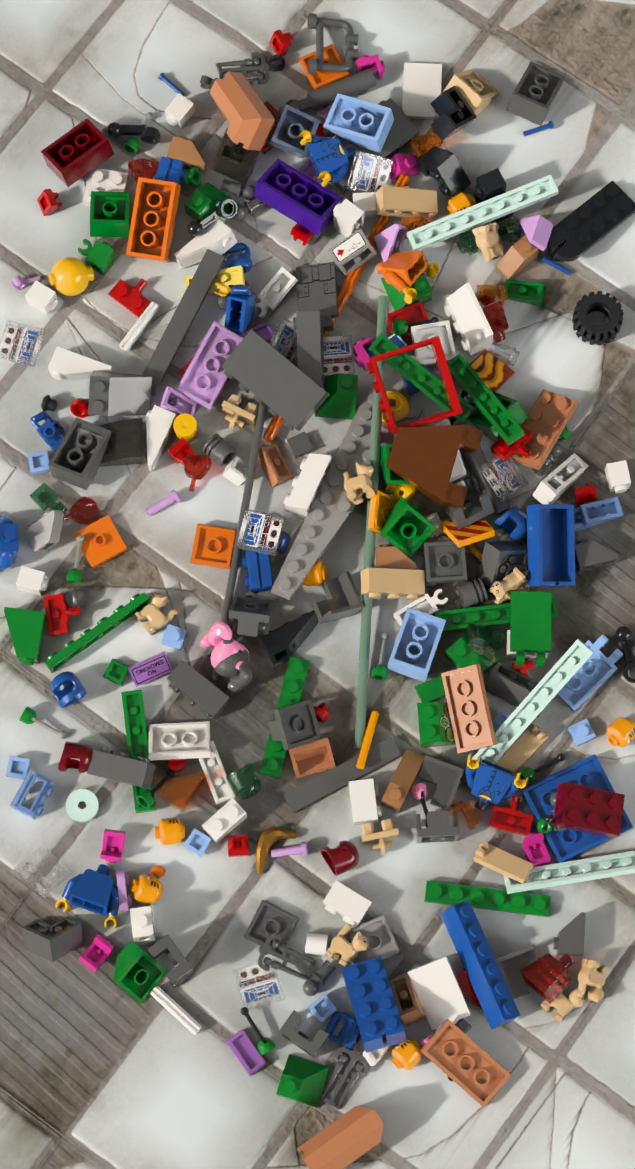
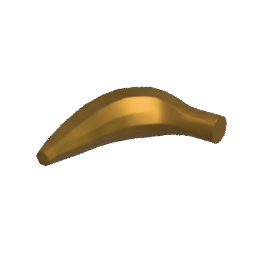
M270 827L260 835L256 845L257 874H263L271 846L280 839H295L296 831Z

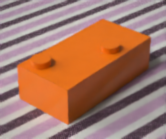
M138 177L126 251L127 256L169 263L181 185L175 182Z

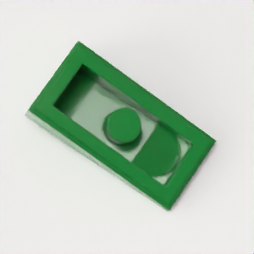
M506 279L502 298L543 306L546 287L544 283Z

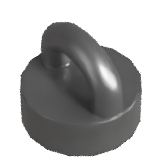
M74 588L67 593L66 603L70 608L79 606L81 609L86 604V596L82 590Z

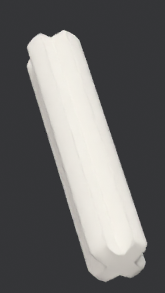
M152 301L121 341L119 346L122 350L128 352L158 313L160 306L156 302Z
M156 986L151 991V995L191 1033L196 1035L201 1030V1025L159 986Z

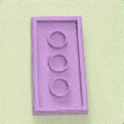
M214 321L177 386L176 391L210 410L228 378L224 374L225 369L221 366L244 338Z

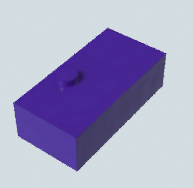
M277 159L257 180L254 197L317 236L333 220V209L343 199L280 159Z

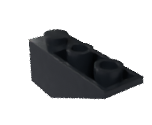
M314 610L304 613L301 617L291 622H286L283 626L269 631V634L260 637L273 665L291 657L317 626L319 621Z

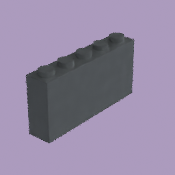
M389 98L387 101L383 100L378 104L391 108L394 122L380 153L362 148L338 135L332 137L333 139L338 138L342 147L353 144L357 153L348 158L349 168L342 180L334 183L343 194L358 184V177L362 178L363 168L360 176L359 174L364 156L375 157V165H377L378 158H380L384 165L395 154L401 153L419 139V130L392 98ZM358 162V165L360 163L357 178L354 182V179L352 181V178L354 175L356 163Z
M252 329L221 366L225 369L224 374L232 381L234 378L240 382L238 386L246 393L250 390L255 395L253 399L259 404L263 405L265 403L270 407L268 411L276 418L281 416L285 420L283 424L290 430L295 428L300 431L330 395Z

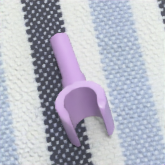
M17 275L12 279V284L17 290H22L27 284L41 281L40 276L23 280L20 275Z

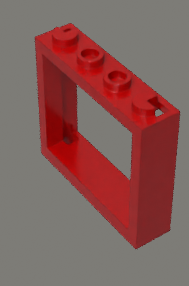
M439 336L368 358L369 362L366 364L369 374H373L375 382H372L375 393H379L381 401H378L381 412H385L388 419L385 420L387 431H391L393 435L396 434L397 428L420 427L463 413ZM431 345L451 409L397 426L377 362Z

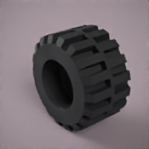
M593 291L589 292V296L586 294L582 296V299L577 302L572 318L574 331L577 330L576 335L578 338L582 336V341L586 342L588 340L590 345H594V342L602 345L603 341L607 344L611 339L614 340L617 333L620 331L624 314L623 310H621L622 305L620 302L616 303V297L610 298L609 293L606 292L603 295L602 291H598L597 294H594ZM593 311H599L608 317L609 322L601 326L594 325L587 319L586 315Z

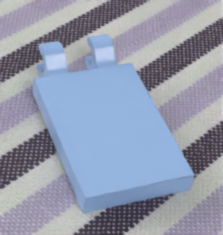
M604 634L594 643H591L589 640L585 643L593 651V654L557 693L574 712L618 669L614 664L623 656V653L617 648L607 658L600 651L609 640Z

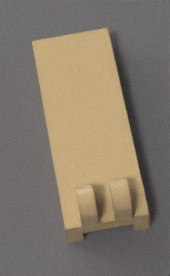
M532 724L496 762V765L516 773L548 739V736L537 725Z
M482 841L475 851L474 862L524 884L533 869L532 863L485 841Z

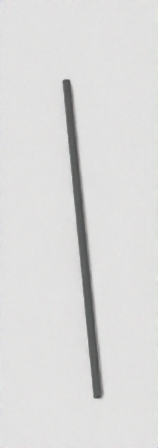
M277 335L276 340L270 342V345H273L276 350L279 335ZM265 403L263 405L259 404L221 621L227 625L229 623V609L233 600L243 539L240 542V530L244 514L247 522L267 410ZM212 666L210 680L218 682L219 674Z

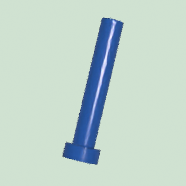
M164 73L159 75L158 79L160 81H164L177 94L180 93L184 96L185 93L167 79Z
M549 121L548 124L524 131L523 135L527 136L548 128L553 129L554 124L552 121Z
M543 256L541 260L542 263L545 262L550 266L566 273L567 275H570L571 271L569 269L553 262L552 260L548 259L547 256Z

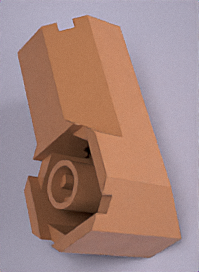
M229 71L224 74L226 77L223 79L219 77L214 81L209 93L230 124L226 133L232 142L237 145L239 142L243 143V148L247 150L260 151L267 141L275 119L242 72Z
M355 1106L296 1150L298 1153L304 1152L301 1156L309 1169H344L381 1142L384 1123L373 1108Z

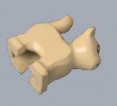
M496 222L472 229L476 244L481 249L486 262H490L495 257L504 256V245L499 242Z
M356 462L358 476L351 478L348 472H344L343 476L344 489L347 492L348 499L355 505L363 502L362 497H360L362 493H365L368 499L376 494L372 488L371 476L374 472L373 466Z
M515 567L513 572L504 577L502 581H495L488 591L496 596L495 604H502L510 599L511 591H528L530 588L525 583L527 581L525 576Z
M156 592L151 594L150 603L140 612L135 613L140 622L145 619L149 620V623H145L143 626L150 636L156 630L163 628L179 613L177 609H172L167 615H164L159 608L164 607L169 600L167 596Z
M346 923L344 928L333 938L331 946L325 952L327 956L339 961L338 963L344 967L351 965L358 952L367 950L369 947L365 934H361L360 931L356 933L352 943L345 938L351 930L349 923Z
M582 959L581 969L578 973L579 985L577 996H584L585 1001L590 1000L597 1003L604 997L602 986L605 983L606 973L609 972L610 968L604 965L600 966L601 963L588 959ZM586 985H588L590 988L588 989L587 993L585 994V992H586Z
M577 988L571 991L568 997H565L561 992L551 1004L543 1000L540 1007L547 1013H549L550 1007H554L556 1012L552 1017L560 1023L572 1008L582 1007L584 1001L583 997L577 996Z

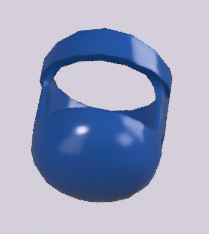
M514 505L494 522L498 529H505L510 534L509 538L514 541H519L527 536V515L517 505Z
M70 671L60 673L51 682V690L61 708L76 703L87 693L76 674Z

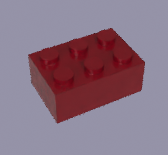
M88 118L41 151L47 166L67 187L114 155L109 140Z
M570 782L560 784L557 789L552 826L607 838L619 836L625 795Z

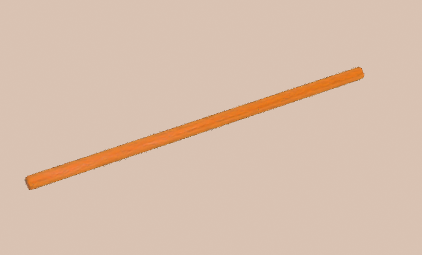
M404 174L400 175L395 187L408 186L410 178ZM379 215L368 236L374 248L377 245L374 236L384 231L391 216ZM367 262L350 272L337 295L339 315ZM333 318V324L336 323L338 318ZM323 326V334H324V337H325L324 343H325V342H326V337L329 336V334H330L331 331L326 332V329H325V327ZM273 416L263 435V439L273 442L284 421L281 416L278 418Z

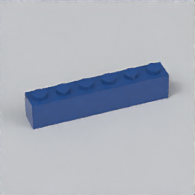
M469 900L452 905L440 915L491 1029L506 1025L521 1015Z

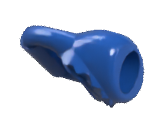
M235 244L222 254L226 258L224 261L226 268L242 266L244 273L251 270V253L246 244ZM245 250V253L241 252L239 254H231L229 257L227 256L229 253Z
M345 1012L334 1013L325 1029L331 1041L341 1043L348 1048H354L361 1037L356 1020ZM343 1017L345 1022H343L340 1032H338L337 1036H333L332 1034L340 1018Z

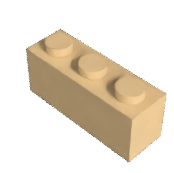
M391 184L381 186L375 193L377 215L431 220L438 213L437 191L430 190L429 188L413 189L410 186L394 187Z
M366 568L361 570V595H369L371 599L381 598V596H387V599H399V596L406 597V600H417L418 596L425 594L424 570Z

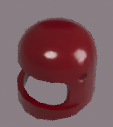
M66 741L58 770L66 772L67 769L74 768L78 769L79 773L87 772L93 752L92 748L87 744Z
M340 841V846L335 849H330L326 846L320 850L322 857L335 876L347 872L358 865L359 854L354 844L350 841Z

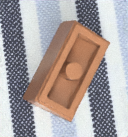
M276 443L260 447L257 461L271 487H275L294 477Z

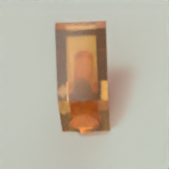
M201 773L173 778L169 783L165 782L160 790L162 793L160 795L161 799L180 812H183L205 780L204 775Z

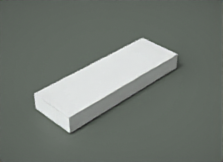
M211 741V758L198 759L215 803L219 805L236 797L215 743Z

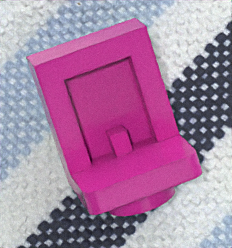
M378 54L372 56L365 55L356 60L355 68L357 73L370 68L372 71L376 70L379 80L383 79L385 65L383 60H379Z
M395 154L387 162L388 166L391 167L389 176L392 180H395L399 175H417L420 172L415 154Z
M370 337L359 339L353 346L354 360L359 367H363L365 372L368 371L366 363L369 362L368 358L370 357L366 349L372 345Z
M104 830L103 846L100 854L101 859H105L109 863L121 860L124 851L125 831Z
M542 832L537 834L530 833L523 838L522 849L528 862L532 863L533 867L544 865L551 861V857L543 842L544 835Z
M97 935L93 943L80 956L79 961L95 973L110 957L114 946L111 945L108 939Z

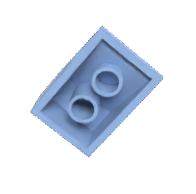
M337 93L323 127L362 148L380 153L394 122L391 108Z
M408 607L393 647L387 670L426 682L446 620Z

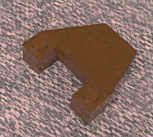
M468 425L397 428L387 467L436 504L448 508L452 506L454 508H462L468 488L449 482L458 449L469 453L479 450L484 431Z

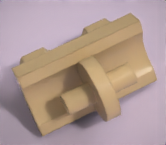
M234 394L231 395L228 401L224 400L221 405L223 407L222 411L227 413L225 420L230 422L229 428L234 429L236 425L243 428L245 423L254 427L258 406L248 403L245 410L239 408L242 399Z
M392 819L381 821L383 831L376 833L373 823L363 824L362 845L379 842L371 845L372 851L380 849L382 855L386 854L385 848L392 847V841L384 842V840L399 837L398 828L395 829Z

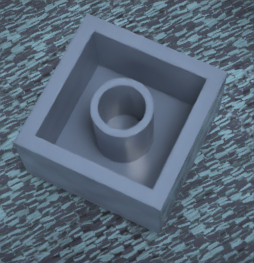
M285 104L279 108L274 126L266 143L298 158H303L308 153L309 144L301 145L300 141L303 137L298 135L303 130H308L311 135H315L321 120Z

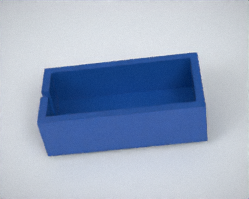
M535 504L527 506L528 587L576 586L574 505Z
M382 957L342 967L344 983L365 1052L384 1048L381 1036L384 1034L386 1035L388 1046L405 1042V1030Z

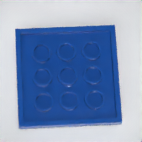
M595 754L521 790L537 823L539 819L546 815L553 817L551 810H555V807L550 803V796L552 793L557 792L558 785L570 782L615 792ZM624 808L620 834L633 828ZM553 828L549 834H544L558 863L565 862L612 839L570 829L554 831Z

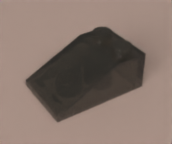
M142 418L120 420L99 425L112 432L99 467L146 463L145 433Z

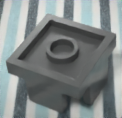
M234 596L228 617L230 629L233 628L235 619H238L237 634L256 637L259 624L263 622L265 623L264 634H269L274 602Z
M311 699L275 708L274 715L276 720L268 722L273 741H282L284 750H290L322 739Z
M447 811L427 812L426 828H421L420 814H416L417 843L458 841L460 836L458 812H453V827L449 826Z

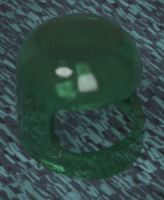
M252 762L225 777L233 794L238 799H249L261 790V781L255 774Z

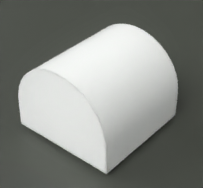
M307 932L305 954L326 956L328 935Z

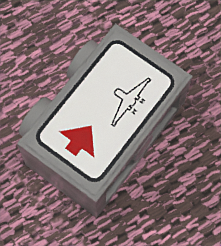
M361 228L328 250L345 276L377 255L376 250Z

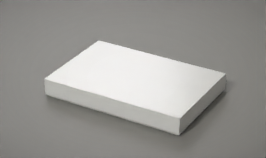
M404 63L402 111L409 119L437 120L440 118L430 103L441 94L442 64Z
M210 721L149 724L150 761L211 758Z
M447 955L407 972L432 1030L439 1028L446 1019L454 1022L471 1015Z

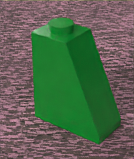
M5 607L4 613L18 660L21 661V664L32 666L34 663L39 664L46 625L45 612Z

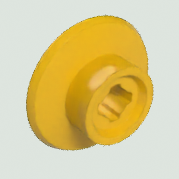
M386 391L389 403H395V407L391 406L395 422H400L409 412L408 400L397 391ZM383 412V413H382V421L385 422V420H388V419H387L386 413Z

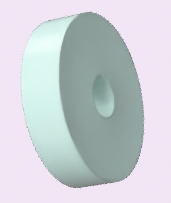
M78 789L68 796L66 811L70 818L76 822H89L97 815L99 802L95 794L90 790ZM82 802L86 803L84 809L79 808V804Z

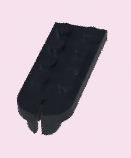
M612 180L552 228L547 243L549 257L553 255L557 247H561L555 252L553 261L569 262L578 259L635 213V202Z

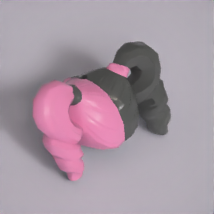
M217 621L201 639L200 646L202 648L215 646L211 654V665L219 675L230 677V681L222 688V692L231 696L241 691L251 682L252 671L247 665L249 662V651L243 644L232 639V631L229 625L223 621Z

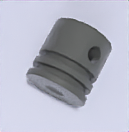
M219 434L213 435L202 449V452L206 453L208 457L210 456V459L215 461L220 467L224 466L236 451Z
M477 578V581L474 579L472 582L469 581L457 585L458 595L464 608L476 605L478 601L481 603L483 600H488L481 578Z

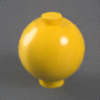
M75 257L60 259L55 263L51 274H49L50 285H53L60 294L65 296L79 295L87 288L89 281H94L92 266H85L83 261Z

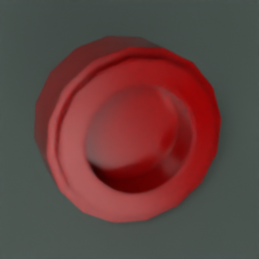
M76 398L70 406L73 415L79 418L87 417L89 399Z
M326 702L320 703L318 707L313 706L316 719L321 723L327 722L330 716L326 711L328 707Z
M186 759L166 760V764L170 770L180 772L186 767L187 761Z

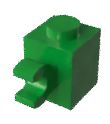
M84 239L83 244L87 245L88 248H78L79 254L87 256L85 259L87 266L91 265L93 270L104 275L115 258L113 246L105 241L102 243L97 240L92 247L91 242Z

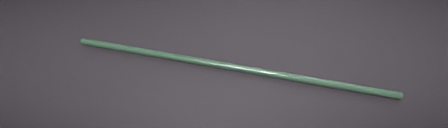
M384 295L378 297L376 338L380 333L384 336L387 333L388 296ZM381 360L377 362L384 384L385 362ZM374 389L369 465H372L374 468L373 475L371 476L373 490H378L382 412L378 402L381 401L380 394H376ZM370 499L367 501L364 569L374 568L376 533L368 529ZM362 595L364 607L361 612L354 749L361 750L366 727L372 599L369 598V595Z

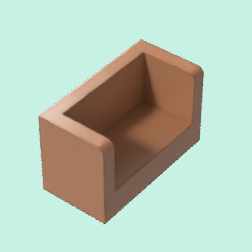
M328 737L289 750L296 778L336 768Z

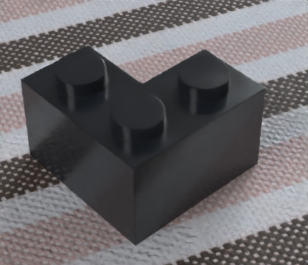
M456 86L445 90L430 103L440 117L431 126L442 141L464 129L477 118Z
M434 146L418 159L421 165V172L426 177L434 178L440 185L438 187L445 196L454 197L472 184L457 157L450 151Z
M498 168L477 177L474 193L477 204L506 193L507 184ZM510 213L508 215H505L490 222L499 223L509 217H512L513 213Z

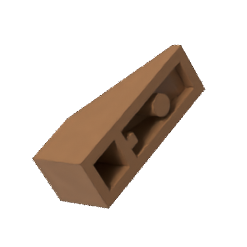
M406 749L383 795L382 805L400 813L424 762V756Z

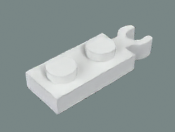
M281 267L257 296L260 302L255 304L254 313L258 309H262L259 317L261 319L265 318L267 309L274 310L298 280Z
M436 590L431 598L427 593L394 613L393 616L400 627L408 607L430 615L435 614L438 611L437 605L442 606L448 602V598L440 600L437 597L443 590Z

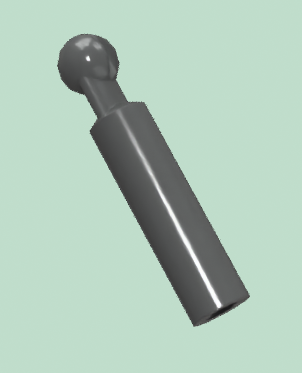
M368 68L308 92L307 98L299 101L295 99L286 102V105L301 112L309 108L315 111L333 104L337 93L353 96L377 86L372 70Z
M479 446V450L473 453L462 450V455L472 475L477 480L480 492L482 493L483 490H486L489 494L494 509L492 516L496 517L510 510L511 507L505 495L499 496V494H496L483 475L484 471H488L489 467L487 465L489 463L481 447Z

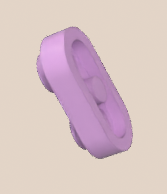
M125 870L116 871L120 912H127L129 907H133L132 894H128L127 886H131L130 874H126Z

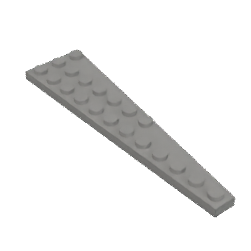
M368 387L274 582L271 593L287 600L291 599L315 562L323 554L330 541L336 536L337 531L357 506L347 497V492L344 489L343 473H350L351 478L357 477L356 462L359 464H370L373 408L372 388ZM409 404L407 416L402 421L397 422L396 425L400 426L418 420L423 410ZM382 421L380 447L385 444H393L395 438L391 431H387L384 421Z

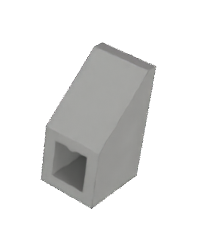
M54 509L46 511L43 514V518L28 525L29 528L23 532L34 552L44 553L59 542L64 519L63 511Z

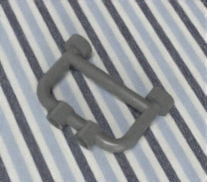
M309 13L307 28L316 29V59H308L307 73L316 74V71L341 73L349 71L353 67L354 61L358 59L359 51L354 49V45H358V34H354L353 27L347 21L317 18V14ZM324 26L341 27L346 30V63L344 65L324 63Z

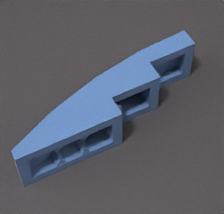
M618 497L583 504L579 508H575L574 532L622 517L624 514Z

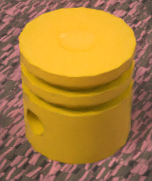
M187 413L178 415L173 422L177 440L183 437L188 443L194 441L198 435L195 418Z
M387 485L385 489L398 501L401 497L410 501L418 491L412 485Z

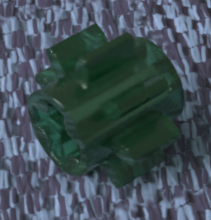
M507 218L504 219V223L499 224L498 234L502 241L512 243L516 242V238L521 237L522 227L518 220Z
M466 231L459 234L457 246L463 254L469 253L471 256L478 252L477 249L479 248L473 232L469 233Z

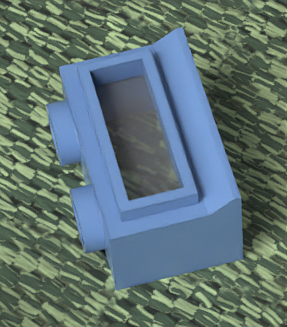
M30 769L10 806L14 810L35 819L36 815H41L46 797L50 798L54 791L53 781Z

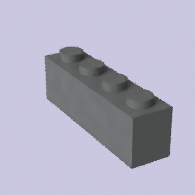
M321 311L296 312V317L293 318L294 329H297V337H294V348L297 349L294 365L325 390L323 313Z

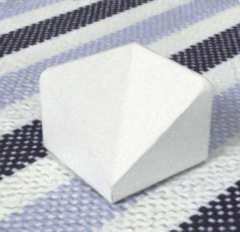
M235 455L227 462L222 476L239 486L246 480L249 464Z

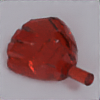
M140 158L129 161L128 169L132 178L138 182V177L153 179L157 171V164L149 159Z
M195 455L193 458L187 456L185 458L187 464L184 465V472L188 478H192L189 491L194 492L196 480L204 478L211 468L212 462L205 455Z
M81 497L70 508V514L64 515L63 521L72 518L73 521L81 525L92 524L99 519L98 506L92 498Z

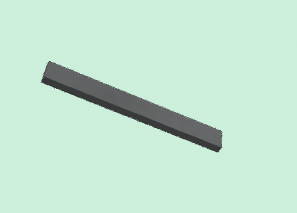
M207 249L142 374L153 376L152 396H155L226 259L224 256Z

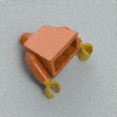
M423 250L393 253L386 262L378 263L377 271L379 274L384 275L387 284L393 285L400 293H405L404 301L411 304L412 299L416 300L417 291L414 288H407V286L411 287L426 269V275L434 279L438 273L439 266L436 263H427L428 260L425 259Z

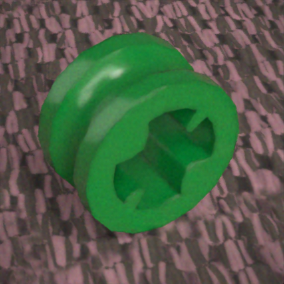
M186 169L183 176L186 185H199L201 182L199 169Z

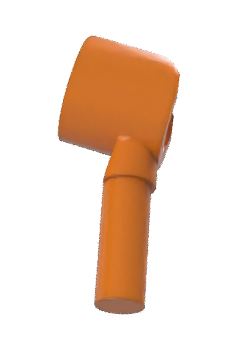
M156 865L148 876L153 877L155 875L160 879L166 873V870L162 866Z

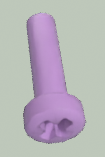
M173 489L170 491L171 495L146 509L148 515L156 513L175 501L177 503L181 502L176 490Z
M306 841L301 842L299 846L271 849L272 858L303 853V856H308L309 853Z

